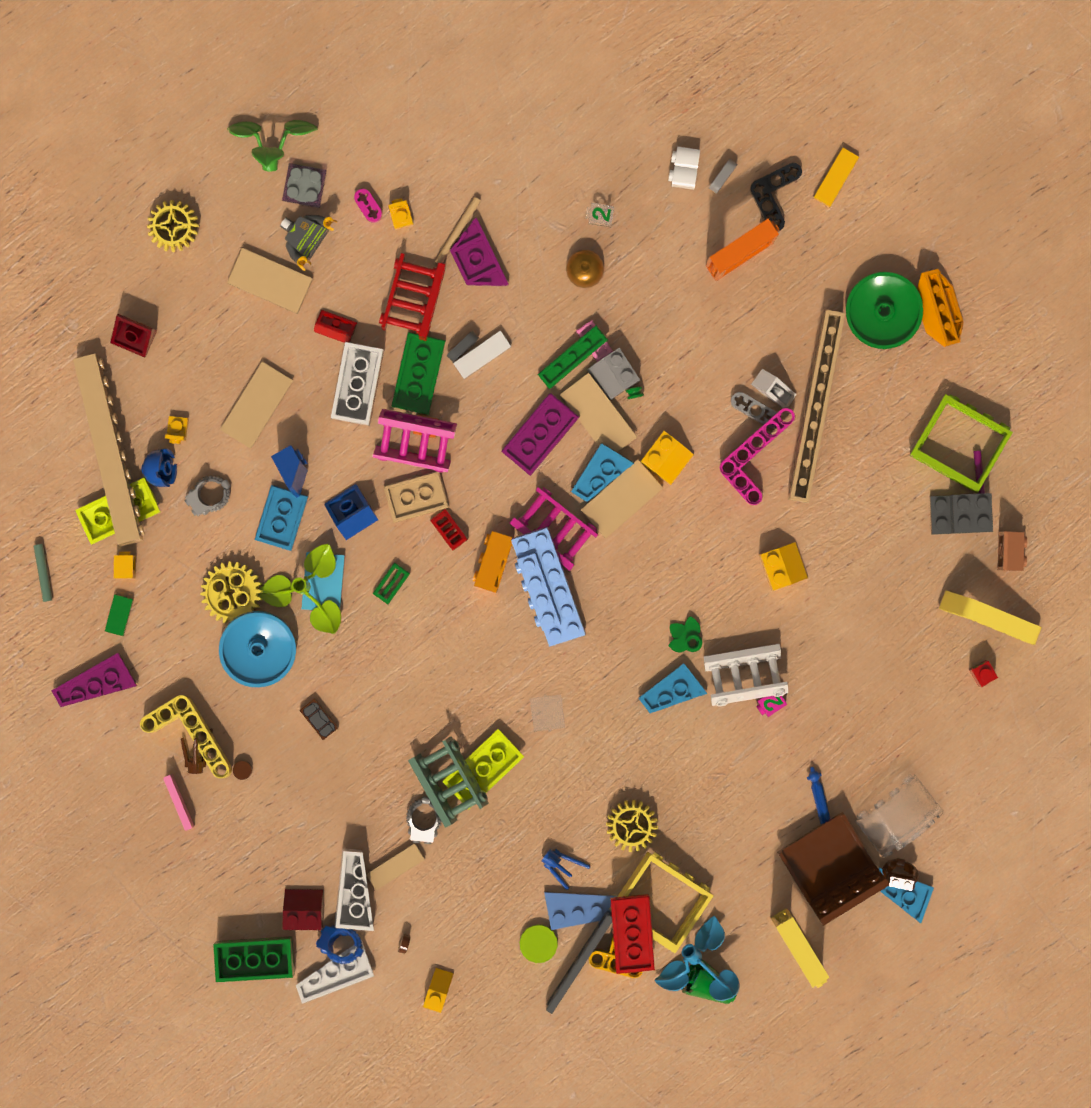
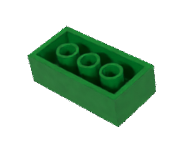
M292 936L216 941L213 944L216 983L293 978L295 975Z

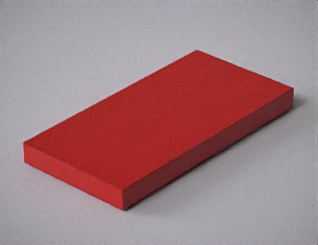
M649 894L610 898L616 974L655 970Z

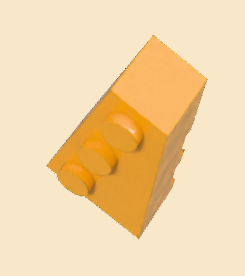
M494 531L491 532V535L487 534L484 542L487 548L485 553L481 552L478 561L481 566L479 571H475L472 580L475 582V587L497 593L512 547L511 539L513 537Z

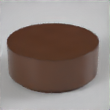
M238 761L233 766V774L237 779L245 780L251 776L252 766L248 761Z
M402 935L398 947L399 953L405 954L407 952L410 935Z

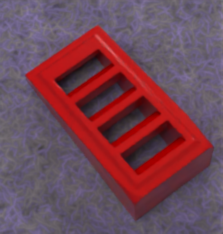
M446 509L430 520L452 551L468 540ZM446 516L448 518L442 524H437V522L441 520L443 517ZM451 522L452 526L443 532L441 528ZM455 528L456 532L447 537L446 534ZM460 535L461 538L452 544L451 540Z

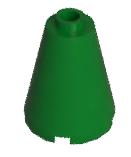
M702 959V962L708 968H710L717 976L720 975L714 968H712L706 961ZM700 964L690 965V972L687 973L689 982L685 988L681 989L682 993L723 1004H729L735 1000L736 996L725 1001L715 1000L709 993V987L716 979Z

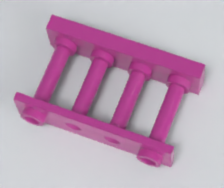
M387 409L381 410L378 424L384 426L381 446L376 445L373 458H378L381 461L388 460L433 469L436 472H448L451 460L445 459L449 438L454 439L457 423ZM392 427L403 430L400 450L389 448ZM411 431L422 433L419 454L407 452ZM429 435L441 437L438 457L426 455Z
M537 488L536 491L540 494L522 518L519 517L518 520L513 518L509 524L523 535L532 531L527 528V522L542 503L547 499L555 505L537 530L549 527L561 511L570 517L553 539L556 550L559 548L557 546L576 523L585 529L567 554L561 555L557 552L561 564L570 571L574 566L572 563L574 559L572 558L591 535L595 538L598 536L596 533L598 529L590 523L585 525L552 499L550 497L552 493L546 488Z

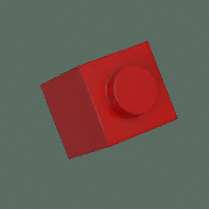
M987 660L969 669L978 687H983L998 678L990 662Z

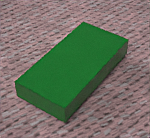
M114 594L105 632L124 636L134 599Z

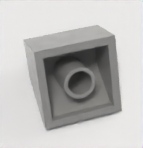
M620 348L587 369L609 400H612L640 382L639 377Z

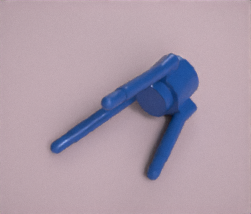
M550 849L541 861L545 864L544 867L568 890L567 884L554 870L557 867L564 874L572 877V874L559 864L561 861L559 857L587 869H590V865L567 856L557 849L555 851Z

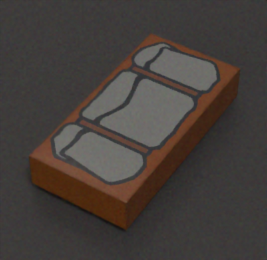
M315 698L299 710L322 740L338 729Z

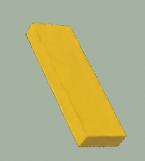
M842 148L816 192L814 199L831 207L859 157Z

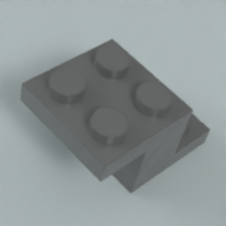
M992 493L930 496L931 535L993 532Z

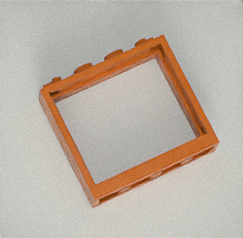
M768 218L710 256L706 267L715 281H718L774 244L779 236L778 226Z

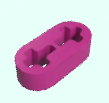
M359 189L354 195L356 204L369 222H379L382 218L380 207L368 190ZM361 193L368 195L366 200L369 204L365 205L363 201H358ZM370 206L373 209V211L378 210L377 218L375 219L373 217H368L370 215V211L368 210Z

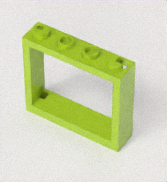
M945 394L910 456L977 494L1013 432L1010 431L1011 428L1006 426V424L994 422L992 416L986 413L981 415L976 412L977 408L968 403L965 406L959 402L960 399L958 397ZM946 405L1004 436L977 483L920 451Z

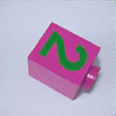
M768 696L756 700L758 702L757 709L762 716L766 714L767 717L787 705L782 696Z

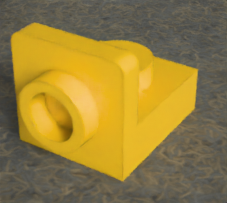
M400 198L391 201L392 204L388 205L394 228L399 229L413 225L407 200L403 201Z
M169 416L167 435L165 434V439H170L169 443L181 444V441H186L189 418Z

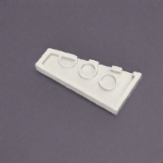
M363 942L361 943V948L364 952L361 958L357 957L354 962L349 964H338L332 960L296 985L302 1004L375 976ZM353 945L339 956L346 957L351 953L354 954L357 947Z

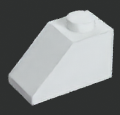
M764 369L760 371L751 384L782 408L788 407L797 395L780 379Z

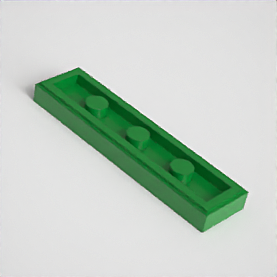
M595 325L537 375L551 389L605 344L608 338Z

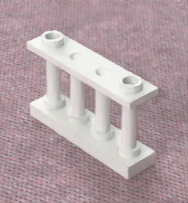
M780 644L704 656L705 672H712L716 694H711L712 706H725L728 703L768 696L780 697L788 693V683H781L776 662L778 659H781ZM767 661L769 662L773 684L762 686L757 664ZM750 665L754 687L742 688L739 666ZM724 668L731 669L735 691H723L719 670Z

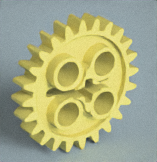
M229 562L227 567L225 563H221V569L215 566V573L208 572L210 579L204 578L207 585H201V587L206 590L200 593V595L206 596V599L201 602L208 604L205 610H212L210 616L213 617L217 614V621H220L223 617V623H227L229 619L231 622L241 614L254 611V607H260L256 602L262 600V598L258 597V594L263 593L262 590L258 589L262 583L256 582L259 576H252L254 570L250 569L247 571V565H243L241 568L239 562H236L235 566L233 562ZM227 576L229 577V584L226 581ZM237 576H240L242 578V582L240 585L236 586L234 583V579ZM218 582H223L224 588L218 592L216 585ZM231 589L235 590V593H233L232 596L228 595V593L231 592ZM242 594L247 596L245 604L240 603V596ZM224 600L229 602V607L226 610L222 608ZM234 601H235V603L237 604V607H238L237 609L234 608V606H235Z

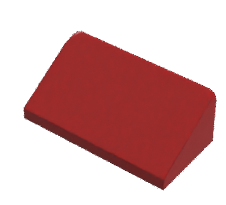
M321 310L314 326V332L343 343H350L357 322Z

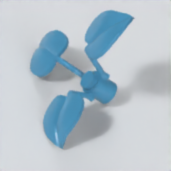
M715 916L711 917L700 928L695 937V946L687 944L683 947L681 953L684 957V962L678 960L671 962L655 979V982L660 987L669 991L683 989L689 982V976L687 975L690 972L689 963L692 965L700 964L716 979L709 987V993L715 1000L725 1001L737 995L740 983L734 972L723 970L717 976L702 962V953L700 951L705 952L707 948L715 950L722 945L725 939L724 929Z

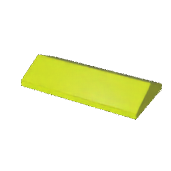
M145 477L130 484L131 487H134L136 498L133 499L135 506L138 505L140 510L139 522L161 512ZM106 496L75 510L91 545L115 534Z
M497 729L465 761L481 790L487 793L524 756ZM457 770L442 782L450 788L463 781V778ZM468 787L454 794L462 803L473 797Z

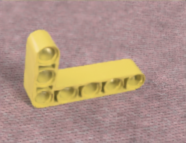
M945 591L939 609L970 619L1032 645L1036 644L1042 628L977 600L949 591Z
M184 695L177 696L141 719L140 727L147 733L157 732L178 718L182 721L193 741L195 737L198 739L200 732H205L207 739L204 742H200L198 739L197 744L198 750L211 772L217 778H227L231 775V764L190 697ZM181 699L187 701V707L183 710L179 707ZM165 709H169L171 712V716L167 720L162 716ZM192 715L197 718V723L194 726H191L188 722L189 717ZM149 719H152L154 721V727L149 730L146 726V722ZM211 748H214L217 752L216 757L213 759L208 756V751ZM221 764L225 765L227 769L224 775L218 773V767Z

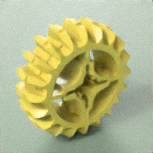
M170 200V206L164 201V208L156 205L159 211L156 213L152 210L151 213L155 217H148V220L153 222V224L147 225L148 229H153L148 232V235H155L151 241L153 243L159 241L157 244L158 248L164 245V250L168 251L171 246V251L175 252L176 246H178V249L183 251L182 244L190 247L187 241L191 240L194 242L195 239L191 235H198V232L193 230V228L199 227V224L193 223L198 220V217L192 216L194 214L193 209L187 211L189 205L185 204L182 207L181 201H178L176 206L174 200ZM176 211L183 213L188 223L177 221ZM170 212L167 221L159 223L161 217ZM174 220V223L176 225L178 224L179 226L174 227V230L172 232V229L168 228L167 226L172 225V222ZM158 229L168 231L170 241L164 240L160 236ZM187 229L185 235L181 239L176 240L178 233L181 230Z
M625 800V807L622 808L620 803L617 804L620 809L619 811L612 808L611 811L615 816L608 815V818L613 821L606 822V826L612 827V829L607 830V834H614L610 837V840L617 839L614 844L616 847L622 843L621 850H624L627 845L629 846V852H632V846H636V851H640V844H642L643 848H647L645 841L653 842L649 838L650 835L656 837V833L652 832V829L656 830L658 826L652 825V823L657 822V818H650L655 813L654 811L647 813L650 808L648 805L644 809L641 808L643 805L642 801L639 802L638 806H635L636 802L632 800V805L629 806L628 801ZM635 810L630 819L619 818L622 813ZM640 812L648 821V829L638 823ZM635 818V825L638 828H633L629 833V826L626 823H632ZM616 823L626 828L624 839L617 833ZM636 832L645 834L639 840L629 841Z

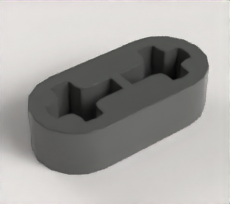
M474 331L470 332L447 354V357L454 363L479 337Z

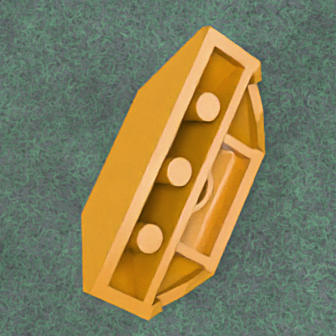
M939 269L921 273L917 290L923 302L922 321L926 333L943 347L960 343L964 322L953 285L941 274Z

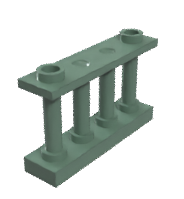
M452 736L442 741L445 747L429 756L422 757L420 753L408 760L445 828L458 821L456 818L457 814L475 804L478 805L479 809L489 804L486 793L481 790L459 750L458 742ZM449 753L454 764L436 774L431 773L428 764ZM458 770L463 781L442 791L437 784L438 781ZM468 787L473 797L454 808L450 807L447 798Z

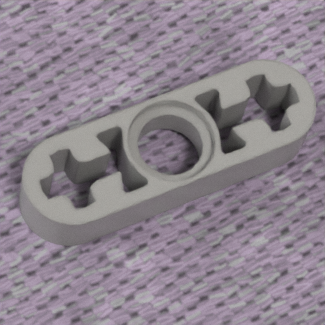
M737 392L731 397V405L734 409L762 425L769 421L767 418H764V421L760 420L765 410L769 411L766 414L769 417L777 413L742 392ZM742 396V401L748 403V400L752 401L747 408V412L743 410L746 406L742 404L739 406L735 405V397L739 398ZM758 405L761 407L762 411L759 416L751 414L752 406ZM774 424L767 426L769 429L777 428Z

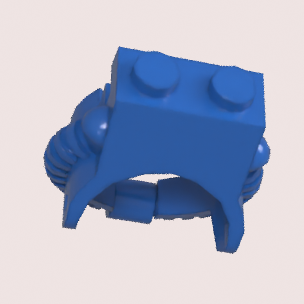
M332 925L330 927L325 926L321 930L322 935L317 940L316 947L320 949L321 953L327 954L333 962L349 964L354 962L357 957L361 958L364 952L361 948L362 941L353 929L336 928L335 925ZM341 935L351 936L357 947L355 953H351L346 957L336 955L333 950L335 940Z

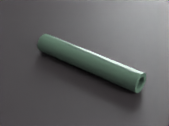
M43 544L33 545L43 602L52 601Z

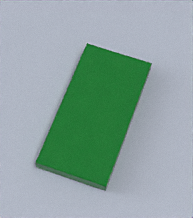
M408 332L391 407L429 415L446 340L428 337L427 341L419 340V334Z

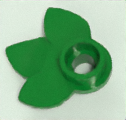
M689 616L685 625L679 623L670 624V633L674 640L668 646L678 653L686 650L689 652L699 651L703 643L702 638L699 636L701 630L699 623ZM691 639L696 640L695 646H690L689 641Z

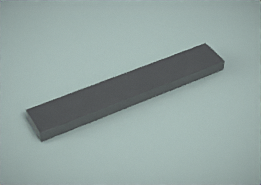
M606 911L546 1003L547 1012L553 1014L611 925L612 916L610 911Z

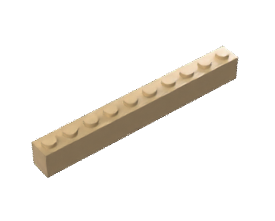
M824 311L788 500L809 503L844 323L845 313Z
M97 354L73 359L117 544L124 546L143 541L142 535H145L143 525L139 524L138 520L140 510L138 505L135 506L133 498H136L134 487L130 486L131 473L129 468L126 469L124 462L127 461L125 450H122L120 445L123 440L120 431L117 432L116 424H118L116 413H113L111 408L114 403L111 394L108 395L107 387H109L108 378L103 375L102 369H105L104 361Z

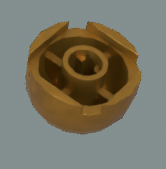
M577 251L567 261V277L577 287L591 288L598 284L603 277V261L593 251Z

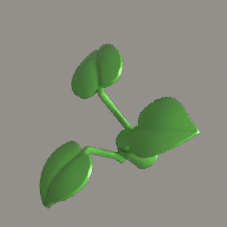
M303 120L287 122L284 125V128L287 130L284 131L279 148H266L262 146L259 133H257L261 131V126L256 123L238 122L229 126L227 130L232 135L241 138L254 135L259 147L252 149V156L262 165L264 171L272 172L278 169V160L284 156L282 148L289 133L292 135H305L318 130V127Z

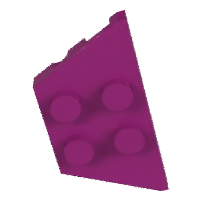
M475 218L450 250L467 286H508L509 284L479 221Z

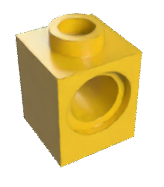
M119 552V555H114V578H136V555H130L131 552Z

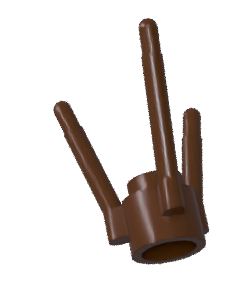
M181 738L185 767H188V773H203L206 761L203 757L201 760V757L198 756V739L194 738L193 756L189 760L184 738Z

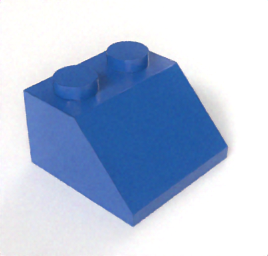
M290 445L272 455L271 458L288 489L297 498L300 496L308 472L305 465L308 463L299 449L295 450Z
M357 484L324 504L345 540L355 536L378 521L377 516Z

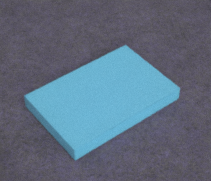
M334 554L336 559L334 572L327 578H320L315 575V577L309 579L308 582L311 585L309 593L321 605L325 601L331 600L340 608L345 555ZM305 570L304 577L309 576L312 573ZM306 595L302 596L301 609L313 610L318 608Z

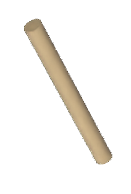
M476 197L473 198L435 260L436 264H443L481 200Z

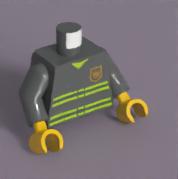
M305 215L304 217L299 216L295 223L287 217L282 221L280 227L288 232L285 237L287 241L286 249L290 258L303 271L306 270L303 267L305 263L311 265L310 259L329 230H334L330 227L331 223H337L333 218L320 215Z

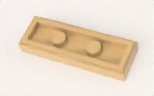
M414 843L366 875L374 888L378 890L424 861L425 858Z

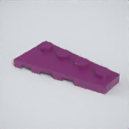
M117 653L51 691L59 706L64 707L138 685L120 653Z

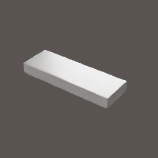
M499 331L453 364L461 376L466 379L511 348V345L502 332Z

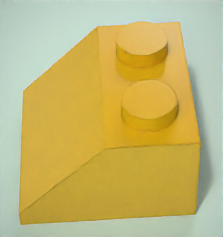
M663 431L641 460V463L671 485L694 454L667 432Z
M796 542L759 554L771 591L808 578Z

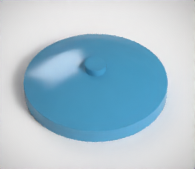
M251 611L237 616L225 627L219 641V658L225 672L236 682L248 687H266L280 681L290 671L296 656L295 639L289 626L278 616L264 611Z

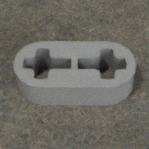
M729 159L709 189L717 194L738 164Z

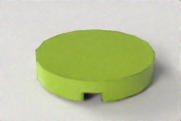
M541 924L526 928L519 942L523 956L534 963H544L550 960L558 947L554 931L548 926Z

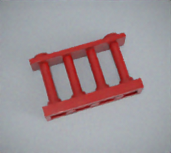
M401 253L400 258L395 260L394 269L397 270L386 311L381 313L379 324H382L381 327L384 331H386L387 324L414 330L419 334V340L427 341L446 264L438 263L437 268L433 267L431 269L404 262L405 254ZM402 269L431 276L434 279L432 286L426 287L399 280ZM397 287L426 294V297H429L428 303L420 305L396 299ZM392 306L420 312L421 315H424L422 323L390 317Z

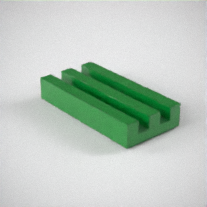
M394 562L373 592V595L389 605L410 573ZM395 568L398 569L396 575L380 595L378 593ZM400 574H405L388 599H386V594Z

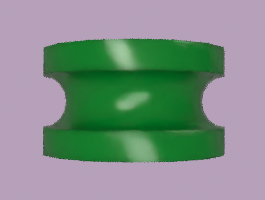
M642 386L625 390L629 395L627 400L644 396V393H641Z

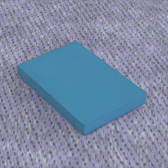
M271 485L255 540L292 551L309 496L300 494L296 498L291 491Z

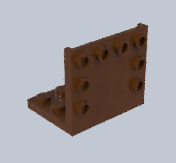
M843 812L777 852L823 926L889 886L888 881L872 861Z

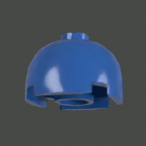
M154 450L144 459L141 470L150 484L156 487H170V484H174L177 476V464L173 465L172 458H175L171 450Z

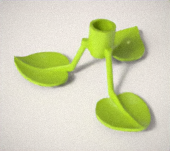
M324 544L313 549L305 558L304 568L312 573L311 575L305 576L304 579L301 577L295 578L292 581V585L285 576H273L259 589L263 591L259 596L272 606L285 607L292 601V592L295 591L301 595H306L318 606L310 614L312 626L318 631L335 634L341 624L340 608L331 600H327L321 605L309 593L311 588L308 582L309 579L315 577V575L320 578H327L336 568V559L329 544Z

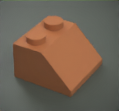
M998 532L997 570L1024 571V567L1027 566V556H1024V548H1027V536H1024V532Z

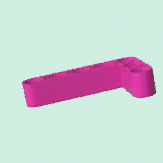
M791 408L781 409L720 464L722 475L750 505L759 504L762 501L763 492L742 467L795 420V412ZM784 411H789L792 415V419L788 422L783 421L781 418V413ZM769 424L776 425L777 432L775 434L767 432L766 428ZM754 437L762 438V446L755 447L752 444V439ZM744 449L748 452L746 460H741L738 457L739 450ZM726 462L733 464L734 470L728 473L724 470L723 466ZM742 476L747 480L746 486L740 487L737 485L736 479ZM751 491L758 492L759 500H750L749 493Z

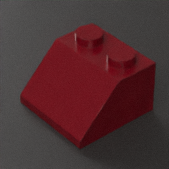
M285 889L283 930H322L323 889Z

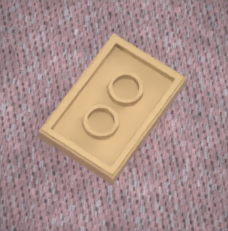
M432 472L383 486L393 523L449 508L439 472Z

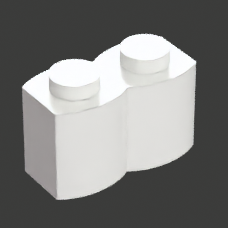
M677 146V151H673L671 162L675 163L674 170H670L668 181L672 182V187L694 190L700 150Z

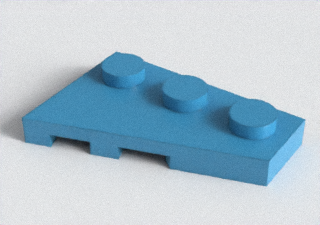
M601 443L571 492L588 502L634 463Z
M683 663L638 699L649 713H653L705 695L707 692Z
M917 881L912 891L888 886L880 892L919 923H922L934 887Z

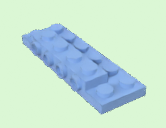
M545 527L512 538L511 541L517 555L516 570L518 574L522 573L524 578L521 581L522 587L525 592H529L530 598H528L530 609H535L537 615L534 616L536 626H541L549 647L586 635L549 528Z

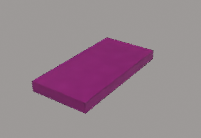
M549 393L501 452L531 476L580 417L553 394Z

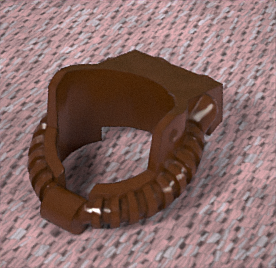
M897 858V860H890L882 868L883 876L888 881L890 887L911 891L915 888V883L919 878L918 871L911 863L905 862V859ZM896 866L904 867V871H906L908 875L900 874L892 870L896 869Z

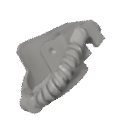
M206 476L196 483L195 488L189 490V494L185 497L186 500H184L188 506L192 507L191 511L194 516L207 515L210 511L216 512L227 505L226 503L230 499L229 487L231 485L227 479L223 480L219 476ZM208 482L221 484L225 489L223 490L222 500L213 506L205 504L200 496L202 487Z
M423 796L421 800L418 799V801H414L415 803L409 806L406 813V822L409 826L408 834L411 835L410 840L413 843L424 841V844H431L434 842V837L438 835L437 829L440 828L439 826H441L442 821L429 798ZM422 804H430V807L436 813L435 824L426 829L418 827L413 820L414 810Z

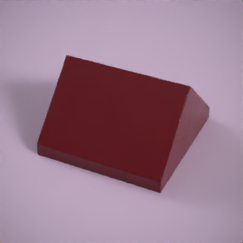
M117 314L110 343L145 358L157 330Z

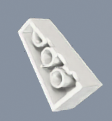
M342 848L335 915L336 928L374 931L362 850Z

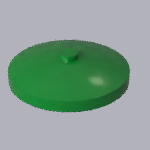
M878 272L863 278L852 289L846 304V318L852 333L861 342L877 349H892L908 342L918 331L923 319V302L917 288L908 279L896 273Z

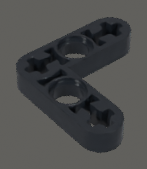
M790 163L754 181L750 187L751 195L764 221L767 219V215H771L774 211L777 212V214H774L776 221H781L778 232L783 229L785 221L771 193L800 178L802 168L797 163ZM791 167L797 169L796 177L790 175L787 177L789 181L785 182V177L781 172L784 171V174L790 172ZM772 176H779L782 180L781 184L778 186L772 185ZM756 184L764 187L762 189L764 196L766 194L769 196L763 198L760 202L757 199L761 198L760 193L754 192ZM770 201L773 209L768 212L764 211L762 208L763 202Z

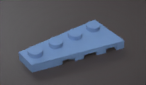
M544 892L551 930L600 921L606 911H610V898L617 896Z

